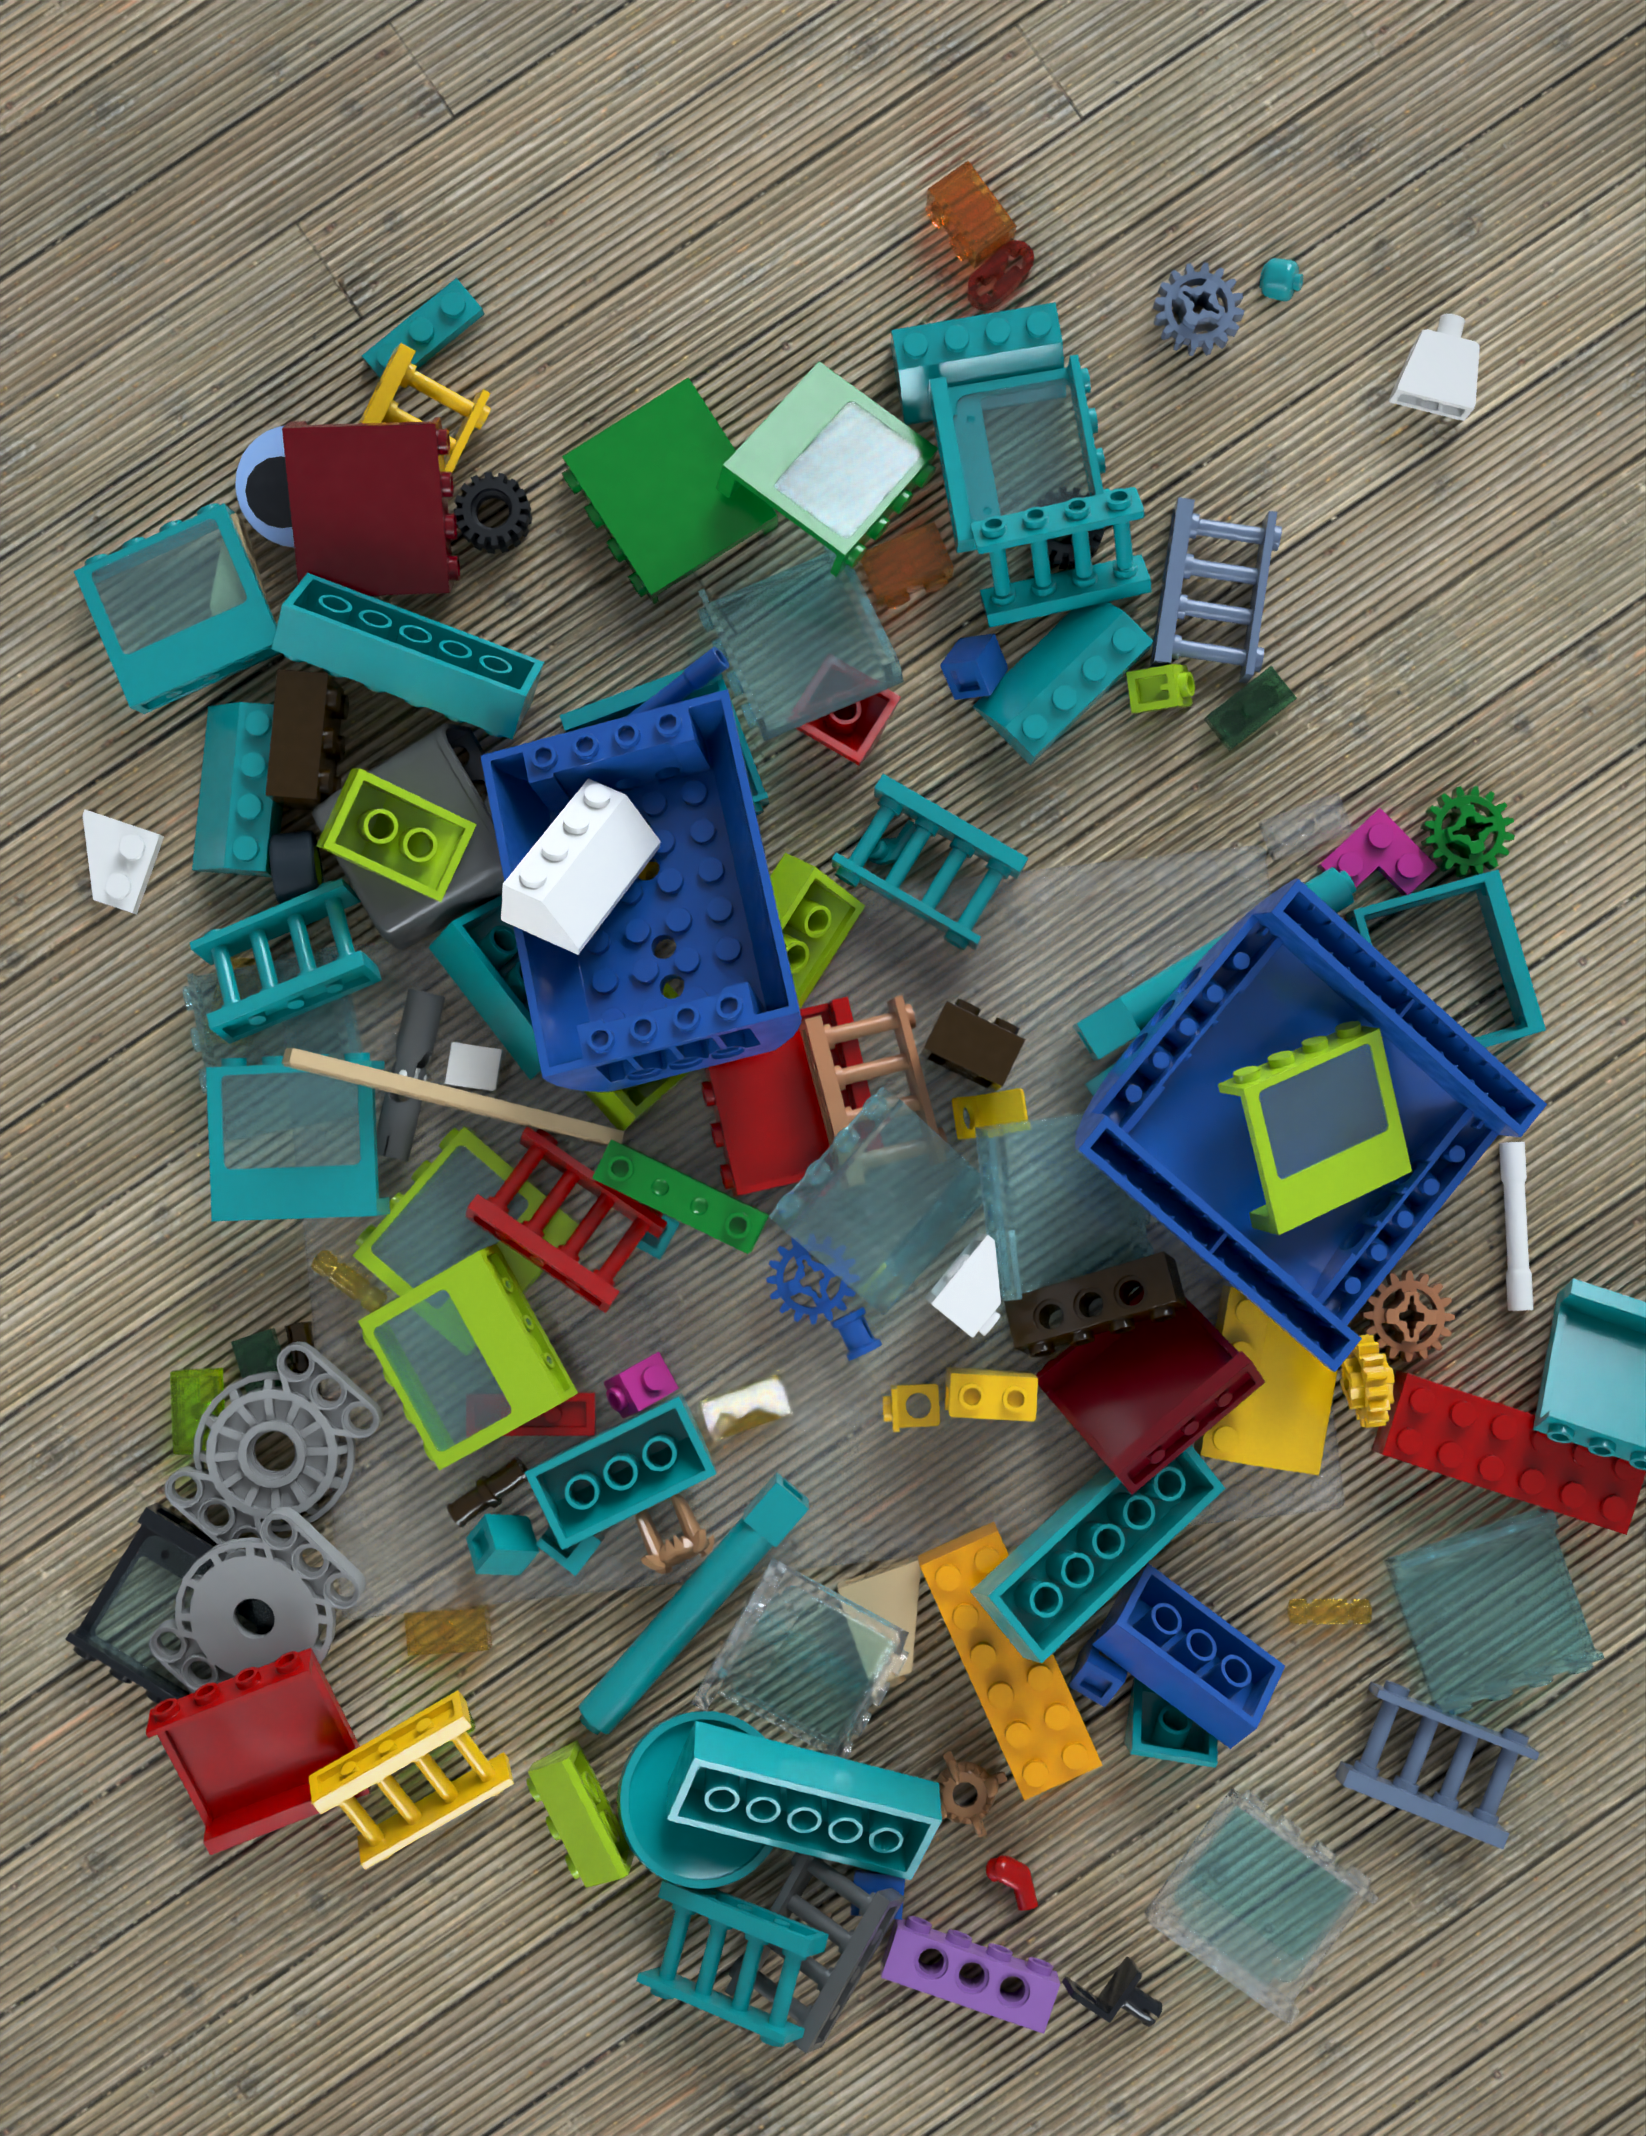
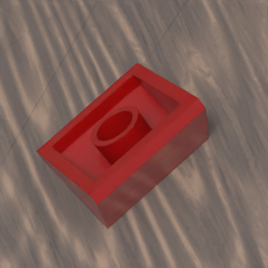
M829 655L788 719L787 724L860 766L875 748L901 696Z

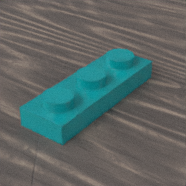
M455 278L361 356L380 379L394 349L402 343L416 351L411 363L417 366V370L485 313L467 289Z

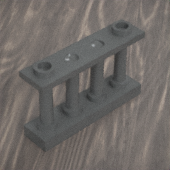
M795 1852L791 1860V1865L794 1868L770 1911L787 1918L794 1913L814 1929L829 1934L828 1939L839 1947L838 1952L841 1954L834 1968H825L811 1956L801 1962L799 1971L818 1984L817 1990L820 1991V1994L814 2005H809L808 2007L793 1997L788 2015L797 2021V2026L805 2029L803 2038L793 2041V2044L803 2052L809 2053L823 2047L905 1897L893 1888L868 1894L825 1863L822 1858ZM812 1876H815L860 1909L859 1915L862 1916V1919L855 1931L851 1930L848 1932L801 1897ZM769 1943V1945H764L754 1990L773 2003L777 1984L761 1973L760 1969L771 1950L783 1959L785 1956L781 1953L782 1948ZM744 1954L735 1961L729 1972V1976L732 1979L725 1992L731 1997L735 1993Z

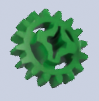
M1459 786L1452 790V799L1443 793L1436 798L1440 807L1431 805L1425 811L1433 819L1421 824V829L1430 832V836L1421 841L1422 846L1432 845L1434 851L1429 855V858L1435 860L1440 857L1443 860L1440 869L1442 872L1454 866L1456 867V877L1461 878L1465 876L1468 868H1470L1472 875L1476 876L1483 874V865L1489 870L1499 866L1495 856L1504 858L1510 853L1503 846V843L1510 842L1515 838L1514 834L1505 832V827L1513 823L1514 819L1502 817L1501 812L1507 807L1505 802L1497 806L1491 803L1494 799V792L1490 791L1483 797H1480L1479 787L1473 786L1465 795L1462 787ZM1475 807L1483 811L1488 818L1476 812ZM1451 809V822L1446 829L1441 830L1443 819ZM1464 826L1466 829H1482L1472 837L1462 834L1453 835ZM1493 834L1491 846L1483 854L1485 850L1484 842L1488 835ZM1447 846L1457 850L1460 853V857L1452 853Z

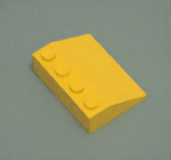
M1223 1285L1215 1328L1239 1352L1242 1351L1253 1362L1265 1383L1195 1441L1194 1449L1200 1456L1319 1475L1337 1371H1330L1235 1287Z

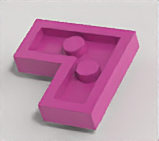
M1378 808L1317 866L1322 872L1331 867L1335 868L1338 872L1346 871L1356 887L1377 869L1402 896L1411 894L1438 868L1381 808Z

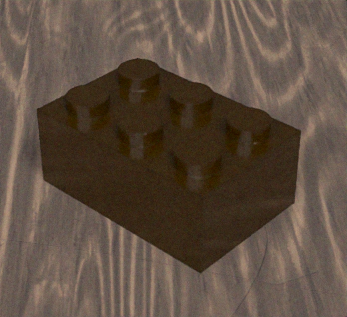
M277 669L266 796L282 808L312 811L317 803H321L323 799L341 789V778L336 777L337 760L342 761L345 754V737L340 735L341 719L346 720L348 717L349 697L344 694L343 688L328 673Z
M957 999L955 1004L947 1001L919 1056L992 1092H996L1003 1087L1026 1039L1017 1035L1020 1028L1003 1019L996 1018L991 1023L979 1017L981 1009L964 1000Z

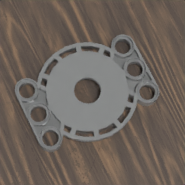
M293 1342L280 1352L277 1357L278 1372L268 1371L249 1375L230 1384L216 1396L201 1416L194 1437L193 1458L195 1467L186 1466L179 1468L165 1483L164 1491L168 1501L218 1545L232 1539H239L240 1535L245 1532H253L261 1538V1523L272 1510L278 1507H289L298 1513L307 1512L309 1515L304 1517V1519L309 1523L323 1516L337 1503L349 1484L355 1467V1438L369 1437L377 1430L382 1421L381 1408L377 1402L319 1351L306 1342ZM297 1350L306 1354L309 1360L307 1371L294 1373L288 1368L286 1359L291 1351ZM329 1378L338 1382L341 1387V1395L337 1400L327 1401L320 1396L318 1386L323 1379ZM264 1380L262 1388L253 1389L245 1394H242L239 1389L248 1383ZM275 1380H281L282 1386H276ZM229 1394L231 1404L218 1417L213 1415L212 1413L219 1402ZM359 1406L369 1409L373 1415L372 1425L366 1429L355 1427L350 1419L352 1409ZM206 1426H208L211 1431L207 1439L206 1450H202L203 1435ZM271 1431L281 1432L291 1439L295 1448V1457L289 1467L280 1471H272L259 1463L255 1454V1446L259 1437L264 1433ZM339 1436H345L347 1442H340ZM348 1453L347 1468L342 1479L336 1476L340 1465L341 1454ZM204 1462L207 1463L208 1469H205ZM182 1476L192 1478L197 1485L196 1495L192 1498L181 1497L175 1489L177 1478ZM328 1488L338 1489L331 1500L320 1508L316 1502L323 1497ZM214 1504L224 1506L229 1513L228 1523L222 1526L212 1524L207 1517L208 1507ZM284 1519L272 1520L273 1523L271 1522V1528L274 1532L292 1530L291 1525L285 1522ZM241 1548L230 1549L226 1552L230 1554L232 1552L240 1550Z
M283 1506L272 1510L260 1525L261 1538L232 1539L214 1546L198 1558L182 1579L176 1596L175 1619L164 1621L151 1635L149 1648L153 1656L192 1693L207 1683L214 1682L218 1684L233 1678L246 1668H259L272 1663L283 1654L291 1651L300 1652L312 1648L319 1664H321L328 1655L335 1636V1608L342 1610L351 1608L364 1593L366 1582L360 1570L292 1508ZM284 1519L291 1525L292 1536L289 1538H279L276 1536L271 1528L272 1520ZM245 1548V1549L237 1550V1551L232 1552V1553H230V1554H228V1553L225 1552V1551H228V1550H230V1549ZM307 1548L318 1550L323 1556V1565L317 1568L307 1565L302 1557L303 1550ZM209 1559L212 1560L213 1565L204 1575L195 1574L201 1565ZM341 1577L350 1580L355 1588L354 1595L350 1597L339 1595L334 1589V1580ZM188 1587L194 1589L190 1601V1607L185 1609L186 1593ZM254 1598L268 1604L275 1618L272 1630L266 1634H256L244 1628L236 1615V1609L240 1602L245 1599ZM324 1624H327L326 1639L324 1644H322L319 1638ZM163 1632L176 1634L181 1641V1649L175 1651L167 1649L162 1644L161 1634ZM194 1661L207 1663L212 1670V1677L210 1679L198 1678L193 1673L192 1663Z

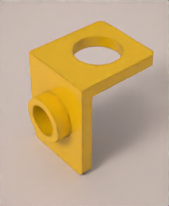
M1021 1088L976 1096L955 1097L951 1100L958 1140L1023 1131L1029 1128L1025 1096ZM964 1107L967 1109L970 1117L969 1128H967L964 1122Z
M935 1383L890 1385V1396H882L883 1421H892L893 1432H900V1428L930 1427L940 1424L939 1387ZM915 1393L926 1395L931 1403L929 1413L922 1418L912 1417L906 1410L907 1399Z

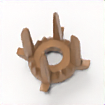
M678 1493L670 1498L684 1534L680 1539L674 1535L673 1542L666 1539L664 1545L648 1510L645 1509L635 1514L648 1555L643 1556L640 1560L644 1565L660 1574L673 1572L672 1566L683 1563L686 1559H691L698 1554L703 1558L712 1551L715 1542L714 1535L708 1539L706 1538V1530H701L688 1502Z
M951 1751L944 1753L943 1757L947 1767L939 1774L936 1780L939 1783L942 1819L947 1818L952 1822L960 1824H972L978 1837L981 1838L987 1835L982 1819L989 1813L994 1804L995 1795L998 1793V1785L1008 1781L1005 1772H997L989 1775L983 1767L967 1761L956 1762ZM963 1782L972 1784L977 1790L975 1801L967 1806L957 1804L952 1796L954 1788Z

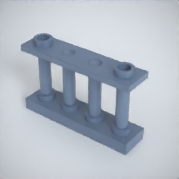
M1178 497L1172 511L1149 668L1169 665L1171 659L1178 660L1179 656L1240 665L1239 682L1248 683L1253 677L1254 672L1260 673L1263 664L1264 648L1258 647L1271 552L1278 551L1282 534V526H1276L1277 512L1269 511L1262 521V527L1201 519L1200 514L1193 513L1195 499ZM1197 535L1259 544L1256 568L1194 559V554H1187L1189 538L1195 539ZM1190 576L1251 584L1253 588L1250 608L1190 600L1188 595L1181 594L1183 579H1190ZM1185 616L1247 625L1244 649L1182 640V635H1175L1177 619L1184 620Z
M1386 1680L1384 1686L1370 1682L1368 1690L1377 1698L1383 1700L1361 1759L1355 1760L1354 1766L1340 1761L1335 1775L1336 1779L1347 1788L1504 1849L1509 1833L1498 1824L1499 1817L1496 1816L1518 1754L1536 1761L1538 1759L1539 1752L1527 1744L1529 1737L1507 1727L1504 1728L1503 1733H1499L1408 1697L1410 1690L1397 1683ZM1400 1706L1422 1715V1719L1400 1776L1395 1775L1394 1780L1390 1781L1378 1776L1380 1770L1376 1767ZM1440 1722L1462 1731L1440 1792L1435 1791L1433 1797L1418 1792L1420 1786L1416 1782ZM1480 1738L1502 1748L1480 1807H1475L1473 1813L1458 1808L1459 1801L1456 1800V1797Z

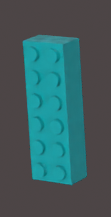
M310 573L304 576L282 604L271 648L283 653L286 658L292 661L307 662L323 668L326 673L332 676L347 677L363 683L365 687L372 691L387 692L403 698L405 702L412 706L427 707L443 713L445 717L452 721L467 722L483 728L486 733L492 736L507 737L512 740L532 704L545 663Z
M1192 1445L1133 1495L1105 1465L970 1592L1023 1658L1043 1663L1226 1488Z
M699 1721L694 1722L668 1781L667 1820L907 1880H912L942 1822L938 1782Z

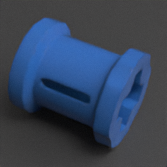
M864 1307L858 1308L830 1322L834 1329L839 1330L849 1351L846 1354L848 1361L856 1359L882 1345L880 1339L874 1338L864 1317L867 1313Z

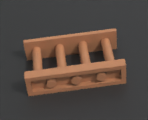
M903 995L887 1001L889 1009L887 1014L835 1027H830L829 1024L823 1025L820 1015L804 1019L799 1027L841 1188L864 1182L862 1173H866L868 1167L926 1153L929 1165L946 1161L944 1152L948 1151L947 1137L942 1127L937 1128L912 1033V1029L916 1028L915 1015L911 1005H905ZM894 1029L900 1054L842 1069L840 1065L834 1066L830 1049H834L835 1044ZM905 1070L911 1095L854 1110L850 1106H844L841 1091L846 1089V1085ZM916 1112L922 1136L862 1151L861 1148H855L851 1132L856 1131V1126Z

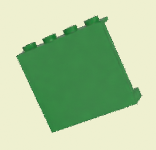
M689 377L562 456L567 470L561 474L574 495L580 491L589 503L583 507L596 529L604 526L611 539L606 541V544L618 563L624 560L627 562L633 572L628 576L632 586L641 598L647 594L653 604L659 602L657 595L755 533L762 530L765 535L778 527V515L773 507L743 485L730 498L716 489L723 464L736 450Z

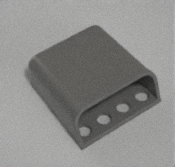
M449 723L441 724L428 735L368 771L385 781L477 824L441 902L335 855L377 931L396 949H405L449 925L455 919L502 895L504 876L489 799L487 797L485 801H482L473 785L475 782L485 783L480 757L485 752L470 727ZM462 747L468 751L469 761L464 767L453 751L454 748ZM342 788L323 799L321 803H317L312 810L313 818L321 833Z

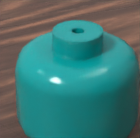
M1271 258L1263 266L1260 276V288L1264 296L1285 302L1292 299L1294 290H1301L1303 274H1299V266L1296 261Z

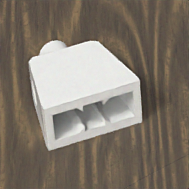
M1443 314L1440 316L1437 332L1428 329L1421 331L1389 398L1390 403L1465 421L1474 410L1476 404L1480 346L1475 341L1461 338L1465 324L1464 318L1455 314Z

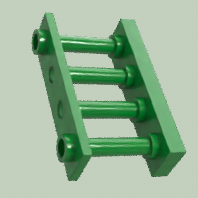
M612 1139L592 1179L746 1254L752 1253L770 1216Z

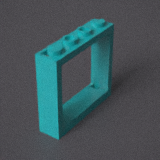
M1499 869L1354 909L1345 914L1347 923L1372 945L1366 921L1476 891L1515 1026L1474 1038L1486 1048L1546 1031Z

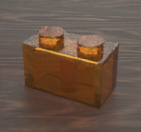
M966 161L928 188L927 207H925L929 219L938 229L941 227L945 229L951 237L949 242L956 256L961 261L967 259L973 269H976L1014 242L1016 224L969 161Z
M935 522L866 550L857 564L876 609L885 605L888 609L897 608L910 601L909 595L925 589L926 593L937 591L949 583L947 579L952 577L954 570L953 563Z

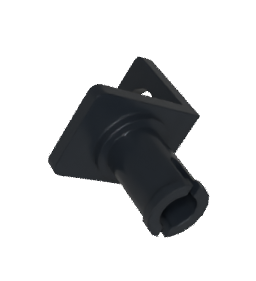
M1129 1957L1123 1960L1098 1997L1067 1976L1062 1980L1063 1985L1073 1999L1109 2023H1111L1120 2008L1142 2021L1147 2027L1152 2026L1156 2022L1154 2018L1149 2016L1150 2012L1158 2018L1162 2012L1163 2005L1160 2001L1136 1987L1142 1978V1973L1135 1962Z

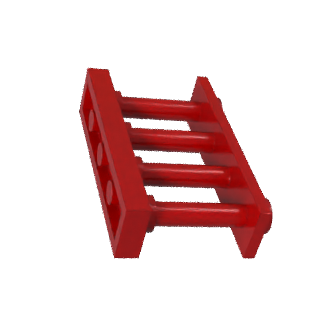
M527 1126L522 1132L519 1144L528 1149L494 1197L488 1196L485 1199L479 1194L474 1197L467 1207L465 1217L606 1314L620 1292L614 1288L615 1281L613 1279L646 1232L659 1238L668 1222L662 1219V1212L643 1203L640 1204L633 1198L592 1179L595 1172L557 1147L558 1141L552 1135L542 1129H537L535 1132ZM543 1159L563 1174L529 1221L524 1220L521 1224L508 1215L509 1209L507 1207ZM578 1183L598 1198L565 1245H559L556 1248L543 1239L545 1236L543 1230ZM613 1207L633 1221V1223L602 1267L591 1272L578 1263L580 1261L578 1255Z

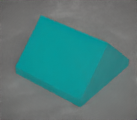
M1134 1677L1124 1743L1130 1754L1216 1768L1218 1763V1739Z

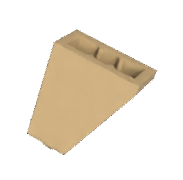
M917 1555L837 1583L838 1592L871 1686L880 1683L882 1688L896 1686L906 1681L905 1675L912 1672L921 1571Z

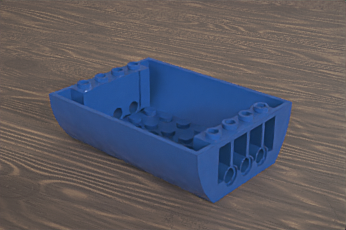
M728 689L480 755L504 882L588 778L626 794L661 841L660 848L649 861L659 864L658 874L651 880H642L639 876L636 878L579 955L513 926L543 1079L567 1089L612 1092L774 1051L794 1036L801 1025L802 1017ZM663 940H673L676 943V949L672 956L666 959L657 958L655 956V948L658 943ZM672 979L682 980L684 982V990L679 997L674 999L664 997L663 988L668 981Z

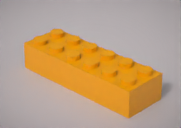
M991 1522L924 1552L917 1557L923 1575L1023 1799L1027 1800L1103 1765L1054 1654L1052 1653L1043 1663L1023 1658L970 1592L1009 1556L995 1522Z

